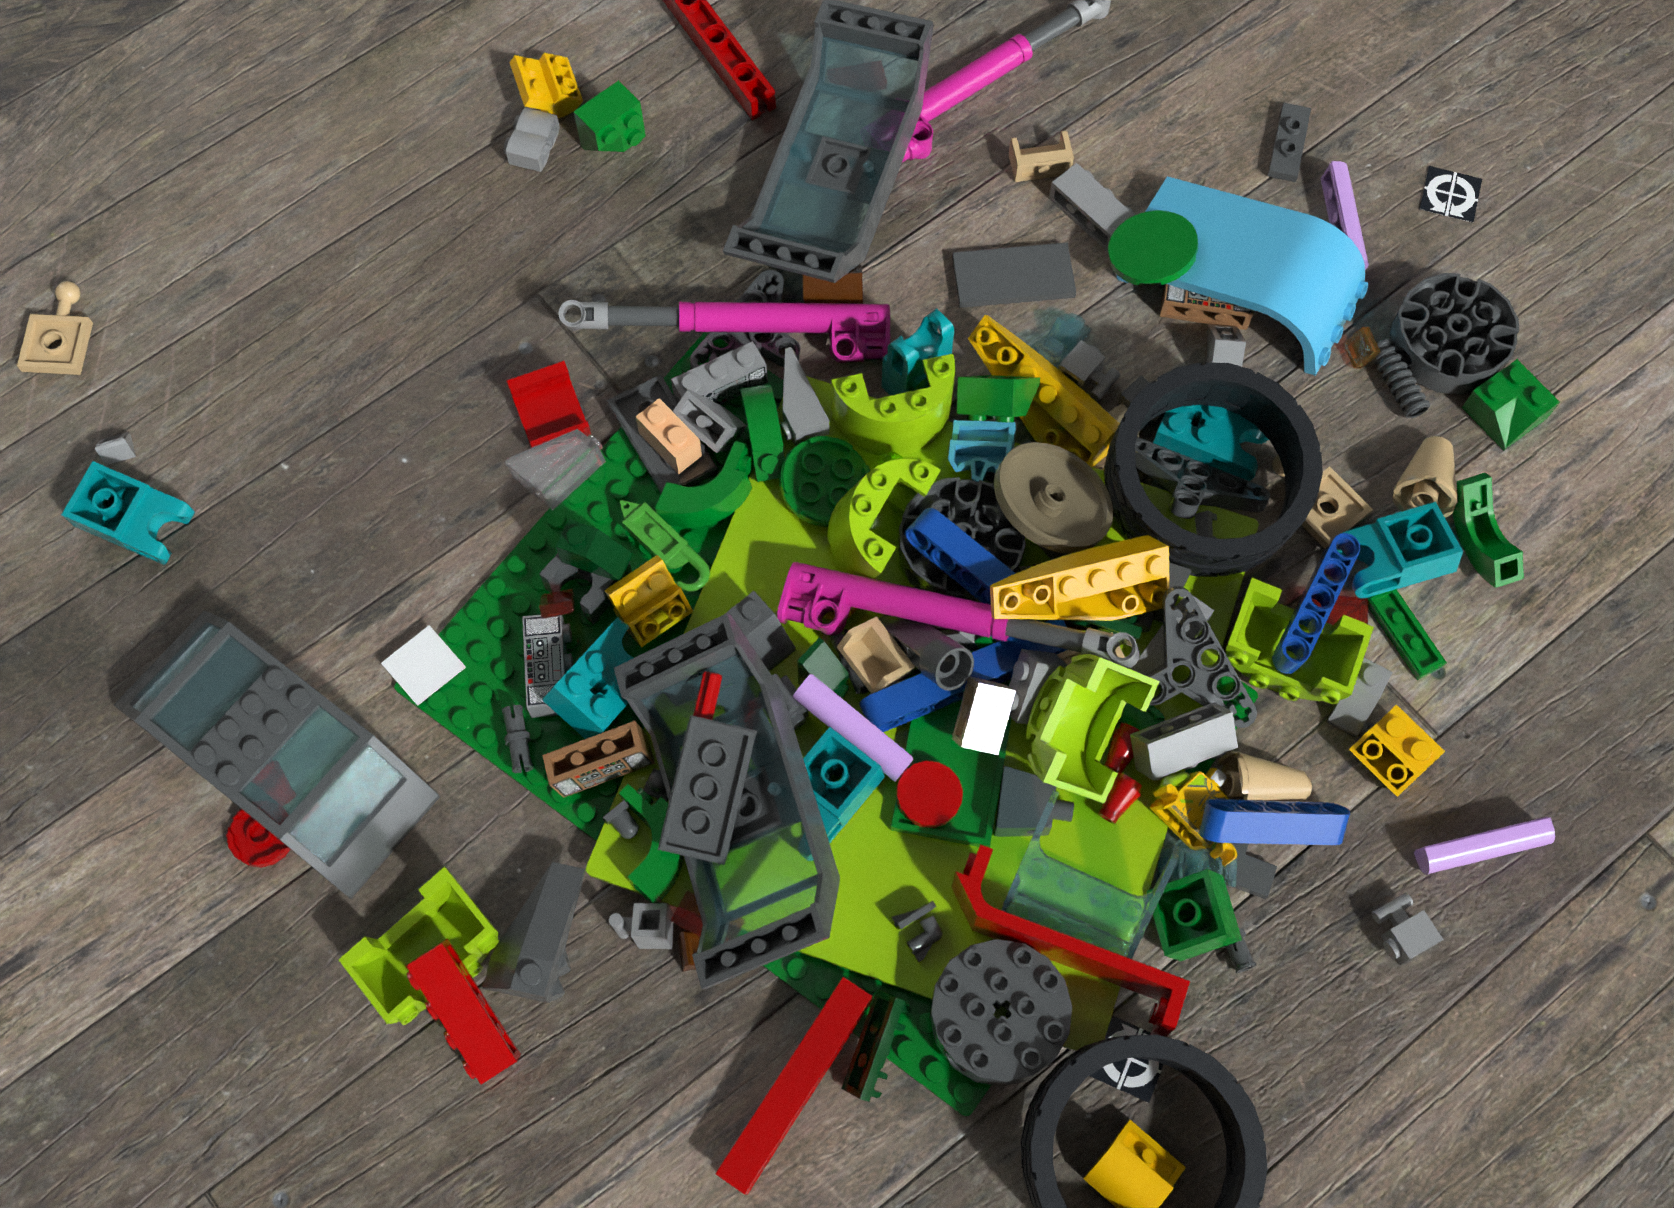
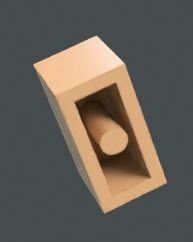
M660 398L635 416L639 434L678 474L702 456L700 439Z

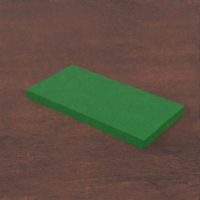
M1011 679L1001 684H1005L1009 687ZM960 700L912 720L905 750L913 757V761L907 769L919 762L934 761L949 767L957 775L963 789L960 808L956 815L945 825L927 828L919 827L913 824L907 817H904L896 801L891 830L979 847L981 844L990 848L1012 718L1008 717L998 755L960 747L952 740L962 702Z

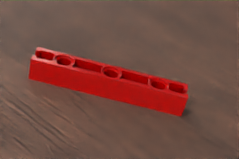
M662 0L751 120L761 116L756 96H759L766 103L769 112L776 108L775 90L707 0Z
M843 977L715 1173L717 1176L744 1195L749 1194L873 1001L872 995Z

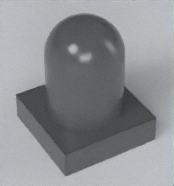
M654 768L643 790L650 797L658 800L662 796L667 802L668 796L661 771Z
M623 800L603 816V821L607 825L611 823L622 837L631 839L637 835L639 826L627 811L629 805Z

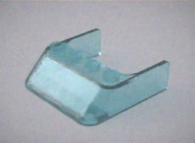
M1053 790L1003 903L1002 911L1132 959L1177 864L1181 847L1174 844L1158 881L1150 893L1142 896L1130 894L1055 860L1043 852L1040 846V837L1059 795V792Z

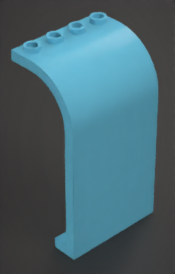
M1167 176L1145 212L1163 210L1179 214L1194 226L1198 237V251L1193 266L1183 276L1167 284L1255 310L1276 319L1285 325L1299 340L1304 354V372L1316 376L1321 365L1325 366L1328 363L1333 344L1340 341L1345 322L1351 321L1358 299H1363L1367 292L1368 282H1365V264L1357 246L1337 227L1318 217ZM1117 275V280L1128 283Z

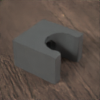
M558 553L540 572L545 589L553 595L557 594L562 586L570 580L585 579L591 582L592 587L582 597L580 605L584 617L593 624L611 604L604 590L615 584L616 581L562 563ZM630 562L622 578L632 572Z

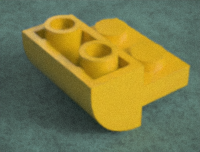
M543 53L541 58L536 60L514 55L509 62L524 107L540 109L542 112L554 114L560 118L575 111L583 102L567 57Z
M658 555L604 590L614 607L615 614L628 625V633L641 647L693 612L682 589L674 582L665 563Z
M1397 704L1349 749L1397 797L1445 752Z
M1129 1120L1083 1179L1116 1208H1159L1173 1190V1185L1186 1167L1132 1120Z

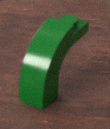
M770 384L739 388L750 439L756 481L778 479L785 457L772 387Z
M735 441L719 475L705 485L685 487L666 482L655 507L657 514L669 525L683 528L711 525L732 514L743 504L752 490V485L747 475L752 470L753 458L747 444Z
M1484 472L1456 481L1458 503L1452 513L1460 543L1472 566L1485 581L1495 588L1524 579L1523 551L1505 538L1495 518L1492 477Z
M627 784L619 792L621 800H625L629 805V809L649 827L652 833V844L648 855L627 878L630 884L649 903H660L674 886L683 863V855L658 850L669 804L661 796L651 805L654 802L653 799L642 788L639 787L635 790Z

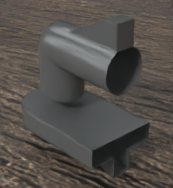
M932 900L916 910L892 916L891 918L894 921L895 927L899 926V929H902L933 910L936 905ZM934 916L920 921L924 932L907 942L908 947L912 948V953L918 962L924 960L932 944L942 938V929Z

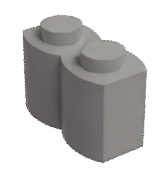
M525 107L521 114L515 117L513 124L514 132L511 137L506 138L504 143V154L507 155L510 165L539 172L544 169L560 129L557 115Z

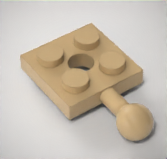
M64 281L56 287L55 295L59 301L56 315L30 314L17 367L21 372L81 375L93 322L89 317L69 316L71 305L75 304L81 295L80 289L75 283ZM56 340H62L59 347L49 349L50 344Z
M1277 455L1272 463L1273 470L1277 475L1285 477L1280 458ZM1329 466L1323 471L1316 502L1306 520L1302 523V526L1326 549L1336 535L1352 530L1367 518L1373 509ZM1323 502L1331 503L1335 507L1336 512L1328 514L1321 509L1320 504Z

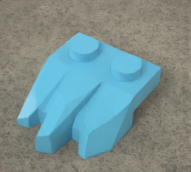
M954 420L948 461L955 472L971 470L972 481L979 482V480L984 481L988 472L996 473L999 464L1014 449L1015 422Z

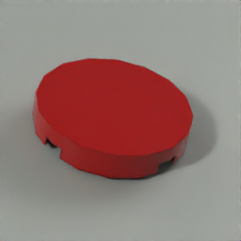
M923 761L913 764L903 772L896 787V801L900 812L919 827L935 828L945 825L956 815L962 804L963 789L959 778L949 767L939 762Z
M267 801L253 803L278 825H281L289 816V813L277 804ZM242 809L237 811L232 818L233 822L228 827L226 834L228 848L234 857L244 864L259 868L274 865L290 851L289 847ZM295 828L289 833L294 838L296 835Z

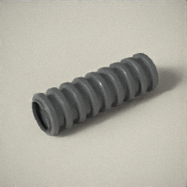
M1383 339L1375 343L1370 348L1368 354L1370 357H1374V364L1378 365L1377 369L1379 372H1382V378L1387 380L1386 384L1391 388L1392 395H1396V402L1401 403L1399 407L1402 411H1405V417H1418L1425 413L1431 404L1428 400H1425V394L1420 392L1421 387L1415 385L1417 381L1415 377H1411L1412 372L1410 369H1407L1408 365L1406 362H1402V355L1397 354L1399 350L1393 346V340Z

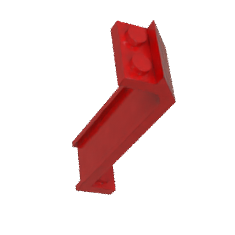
M980 844L977 854L970 852L963 874L955 871L952 890L972 931L993 939L1024 943L1048 957L1049 960L1158 1000V1003H1154L1148 1023L1153 1024L1151 1035L1167 1037L1176 1029L1190 984L1189 980L990 906L982 896L981 883L993 852L992 848Z

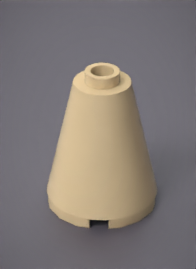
M1433 436L1426 438L1422 442L1396 483L1393 491V502L1401 512L1436 502L1446 518L1453 513L1458 500L1453 445L1443 437Z
M1237 751L1226 752L1218 762V765H1223L1222 772L1227 778L1220 790L1229 799L1305 802L1312 791V783L1306 773L1295 768Z

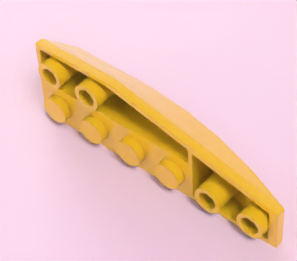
M984 315L968 337V340L991 375L1040 377L1039 387L1026 416H1019L1034 440L1039 443L1052 444L1066 449L1081 458L1090 467H1094L1107 456L1110 442L1120 423L1037 351L990 316Z
M1149 535L1093 547L1038 564L990 585L991 615L994 619L1114 621L1162 609L1163 595L1169 589V546Z

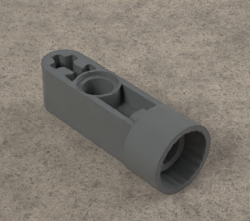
M886 614L879 618L913 665L925 677L943 690H955L961 687L971 676L974 668L973 655L968 649L952 638L945 636L926 623Z

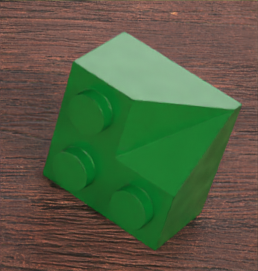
M619 80L574 111L580 145L584 150L625 152L632 146L638 145L646 137L641 103Z
M1516 359L1473 390L1462 406V409L1504 451L1544 422L1560 401Z
M999 375L958 377L957 414H967L968 420L972 421L996 419V422H1014V417L1026 416L1039 387L1040 377Z
M1205 869L1147 891L1164 956L1183 961L1242 940L1223 875Z

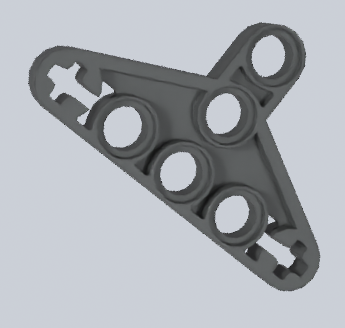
M774 270L763 271L736 302L757 300L759 302L781 303L784 285L782 275ZM765 284H766V285H770V286L768 287V289L766 290V294L764 293V292H765ZM710 332L690 357V370L698 367V362L704 363L708 357L709 361L752 341L762 356L784 367L785 357L779 353V350L791 347L799 361L800 344L785 333H764L770 337V340L763 343L756 341L754 336L761 332ZM717 339H724L729 345L724 348H718L713 345V342Z
M1141 438L1136 439L1135 465L1173 494L1168 508L1174 515L1184 519L1193 518L1199 505L1250 512H1263L1270 499V493L1264 487Z
M1182 586L1170 587L1165 591L1162 598L1164 664L1145 674V676L1160 681L1161 685L1160 693L1153 697L1149 705L1161 704L1182 692L1202 706L1215 702L1231 710L1233 715H1235L1237 711L1230 700L1236 697L1238 703L1243 708L1248 707V709L1244 711L1246 716L1242 719L1237 715L1233 716L1235 726L1238 728L1250 726L1257 717L1256 707L1196 600L1186 588ZM1176 594L1181 598L1186 596L1182 603L1189 614L1184 617L1176 606H1170L1174 603L1173 596ZM1176 617L1182 618L1179 623L1177 622ZM1192 621H1199L1203 626L1202 633L1196 638H1190L1185 633L1187 624ZM1207 649H1215L1218 652V659L1213 665H1204L1201 662V655ZM1179 665H1185L1190 670L1188 678L1181 682L1175 681L1172 677L1174 668ZM1229 676L1233 678L1234 685L1229 692L1221 693L1217 690V682L1221 677Z

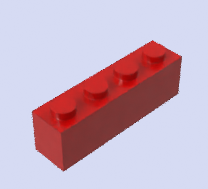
M448 938L406 965L409 970L406 975L410 984L415 990L421 989L428 1000L425 1002V1006L434 1020L440 1019L446 1029L444 1031L446 1041L452 1049L458 1048L465 1060L462 1061V1064L471 1079L477 1078L482 1085L518 1061L521 1055Z

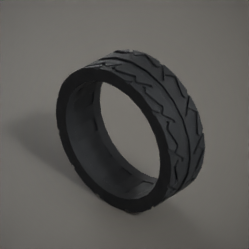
M1205 362V365L1196 363L1177 367L1157 377L1158 381L1150 382L1135 396L1110 442L1104 465V481L1112 501L1113 517L1128 539L1149 535L1168 545L1169 562L1192 569L1191 576L1217 577L1218 574L1220 576H1228L1248 571L1266 561L1265 559L1270 558L1287 542L1306 520L1316 502L1323 475L1322 453L1320 452L1319 440L1313 423L1301 405L1297 404L1296 399L1279 383L1257 372L1255 374L1252 369L1231 363ZM1207 405L1222 407L1241 415L1257 426L1270 440L1280 458L1285 475V498L1277 521L1261 532L1242 538L1230 539L1204 537L1180 528L1164 517L1152 504L1140 484L1135 465V443L1138 432L1150 420L1163 412L1181 406Z
M1160 1035L1117 1036L1081 1047L1060 1061L1040 1083L1028 1107L1020 1140L1023 1178L1034 1208H1067L1057 1186L1053 1166V1143L1060 1114L1071 1094L1088 1076L1104 1066L1135 1057L1158 1061L1178 1070L1196 1084L1212 1104L1221 1123L1226 1144V1174L1221 1194L1213 1208L1260 1207L1259 1203L1263 1198L1268 1170L1266 1144L1263 1141L1264 1133L1255 1106L1240 1083L1237 1084L1236 1078L1213 1056L1191 1044L1188 1045L1184 1041Z

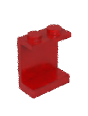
M565 361L506 380L534 455L539 453L541 455L551 454L558 450V446L567 443L576 445L584 442L587 439L586 437L591 435L590 426L584 417Z

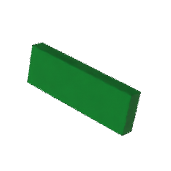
M1397 589L1368 597L1365 600V604L1417 680L1447 664Z

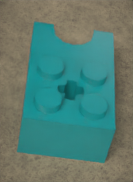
M937 308L923 318L920 327L913 335L905 340L900 335L888 345V353L883 357L881 387L890 396L930 387L924 370L923 360L952 354L954 326Z
M1191 405L1166 411L1153 443L1250 481L1257 473L1258 462L1254 456L1242 450L1240 443L1263 444L1269 439L1257 426L1239 414L1222 407Z
M92 461L61 515L76 528L165 565L172 553L167 550L163 543L157 540L158 530L163 524L170 521L188 524L195 511L187 503Z
M1436 502L1376 519V523L1343 532L1352 534L1357 538L1361 548L1356 560L1362 561L1368 566L1357 572L1352 583L1355 595L1361 599L1457 572L1463 554L1460 544ZM1337 549L1341 555L1346 556L1342 550Z
M619 617L611 623L542 699L545 704L585 739L601 734L628 704V701L621 696L614 671L615 667L633 659L632 656L626 653L622 645V638L629 627Z
M829 727L803 760L829 843H831L885 776L882 766ZM842 773V778L839 781L832 782V775L835 774L838 777ZM805 834L800 842V853L806 860L814 861Z

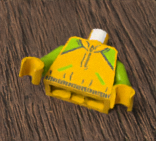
M1210 768L1206 775L1200 771L1190 774L1181 771L1161 778L1158 790L1153 792V795L1159 798L1149 808L1192 851L1212 847L1213 850L1210 851V856L1213 859L1220 857L1224 867L1236 859L1238 856L1237 851L1231 843H1217L1204 839L1199 835L1206 801L1209 799H1229L1220 790L1227 780L1225 774L1216 768Z

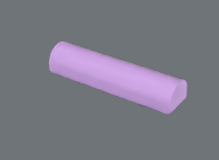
M1332 161L1320 178L1329 223L1345 233L1354 242L1363 257L1366 270L1369 264L1348 166L1341 161Z
M810 674L792 696L826 726L834 729L882 766L883 773L894 782L897 781L913 761V757L813 674Z
M1547 816L1416 849L1414 855L1420 870L1427 875L1552 844L1555 840V831L1551 818Z

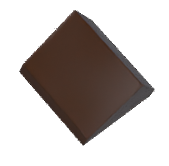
M683 931L678 936L682 972L696 969L692 954L697 953L701 932Z

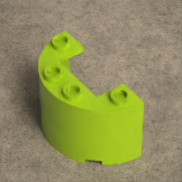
M948 354L923 360L924 370L930 387L869 400L862 373L831 380V415L837 429L852 445L855 443L866 449V452L874 455L887 457L903 456L925 448L939 436L940 431L949 419L955 378L954 355Z
M896 459L878 465L856 483L839 500L829 520L828 544L831 546L834 557L832 561L837 570L872 579L879 576L896 547L869 530L884 504L903 515L907 504L916 496L917 492L924 497L927 495L941 469L920 460Z
M1251 578L1226 647V655L1230 663L1249 678L1251 685L1279 692L1282 698L1289 701H1297L1300 698L1337 704L1339 700L1351 696L1374 627L1343 614L1334 625L1325 623L1311 655L1296 672L1292 674L1282 673L1274 666L1272 657L1293 615L1294 609L1277 603L1282 589ZM1299 624L1301 630L1309 633V630L1304 625ZM1286 650L1289 657L1297 659L1293 652Z
M1092 654L1072 657L1071 663L1065 668L1059 666L1040 689L1028 720L1026 740L1031 742L1032 753L1027 756L1035 775L1044 783L1105 803L1118 773L1102 764L1100 759L1108 746L1118 720L1122 716L1126 702L1146 712L1160 681Z
M445 866L418 889L424 899L379 939L362 938L339 959V962L387 1024L400 1022L402 1025H406L415 1019L421 1011L426 1009L425 1002L428 1000L421 989L417 991L413 988L406 975L409 972L406 965L448 938L467 970L474 978L483 969L481 963L499 943L498 931Z

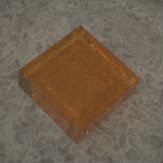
M1361 327L1343 343L1354 369L1363 368L1381 352L1369 327Z

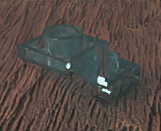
M1074 313L1064 314L1056 319L1047 337L1038 340L1033 349L1057 367L1075 346L1086 338L1091 328L1085 325L1086 321L1079 315Z
M1162 848L1158 860L1157 882L1170 883L1209 869L1223 875L1226 887H1236L1237 858L1224 867L1221 858L1213 859L1209 854L1210 852H1201L1188 848Z

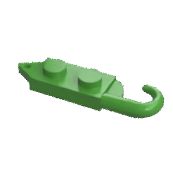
M620 500L624 516L623 527L654 557L658 555L669 569L679 568L689 562L698 571L699 578L697 581L691 584L678 581L677 585L689 592L698 591L703 588L710 576L709 566L705 560L646 502L641 505Z

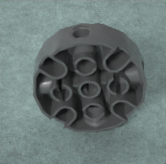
M1443 273L1425 278L1407 293L1390 326V339L1394 342L1393 346L1398 348L1399 352L1397 354L1402 355V362H1406L1408 365L1407 369L1411 370V377H1415L1416 383L1439 393H1469L1503 370L1511 359L1517 345L1519 319L1510 301L1492 284L1479 278L1476 282L1469 278L1460 277L1461 274Z
M960 477L944 478L933 483L925 497L918 493L907 504L898 532L899 564L909 583L914 588L982 603L915 549L906 539L905 532L907 528L926 508H933L939 511L1014 573H1018L1026 546L1025 536L1009 522L1002 512L995 495L994 484L981 480L979 482L960 480Z
M995 939L970 945L948 962L934 987L930 1021L936 1046L953 1069L976 1083L1007 1086L1030 1081L1053 1063L1070 1033L1072 1003L1065 979L1048 957L1024 943ZM995 1007L998 1009L1004 1007L1007 1010L1006 1017L995 1018Z

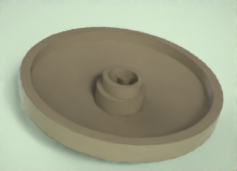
M1026 443L1012 449L999 464L994 477V490L998 504L1009 522L1030 541L1051 551L1072 554L1095 547L1109 531L1113 520V505L1109 492L1098 474L1085 461L1072 452L1047 443Z

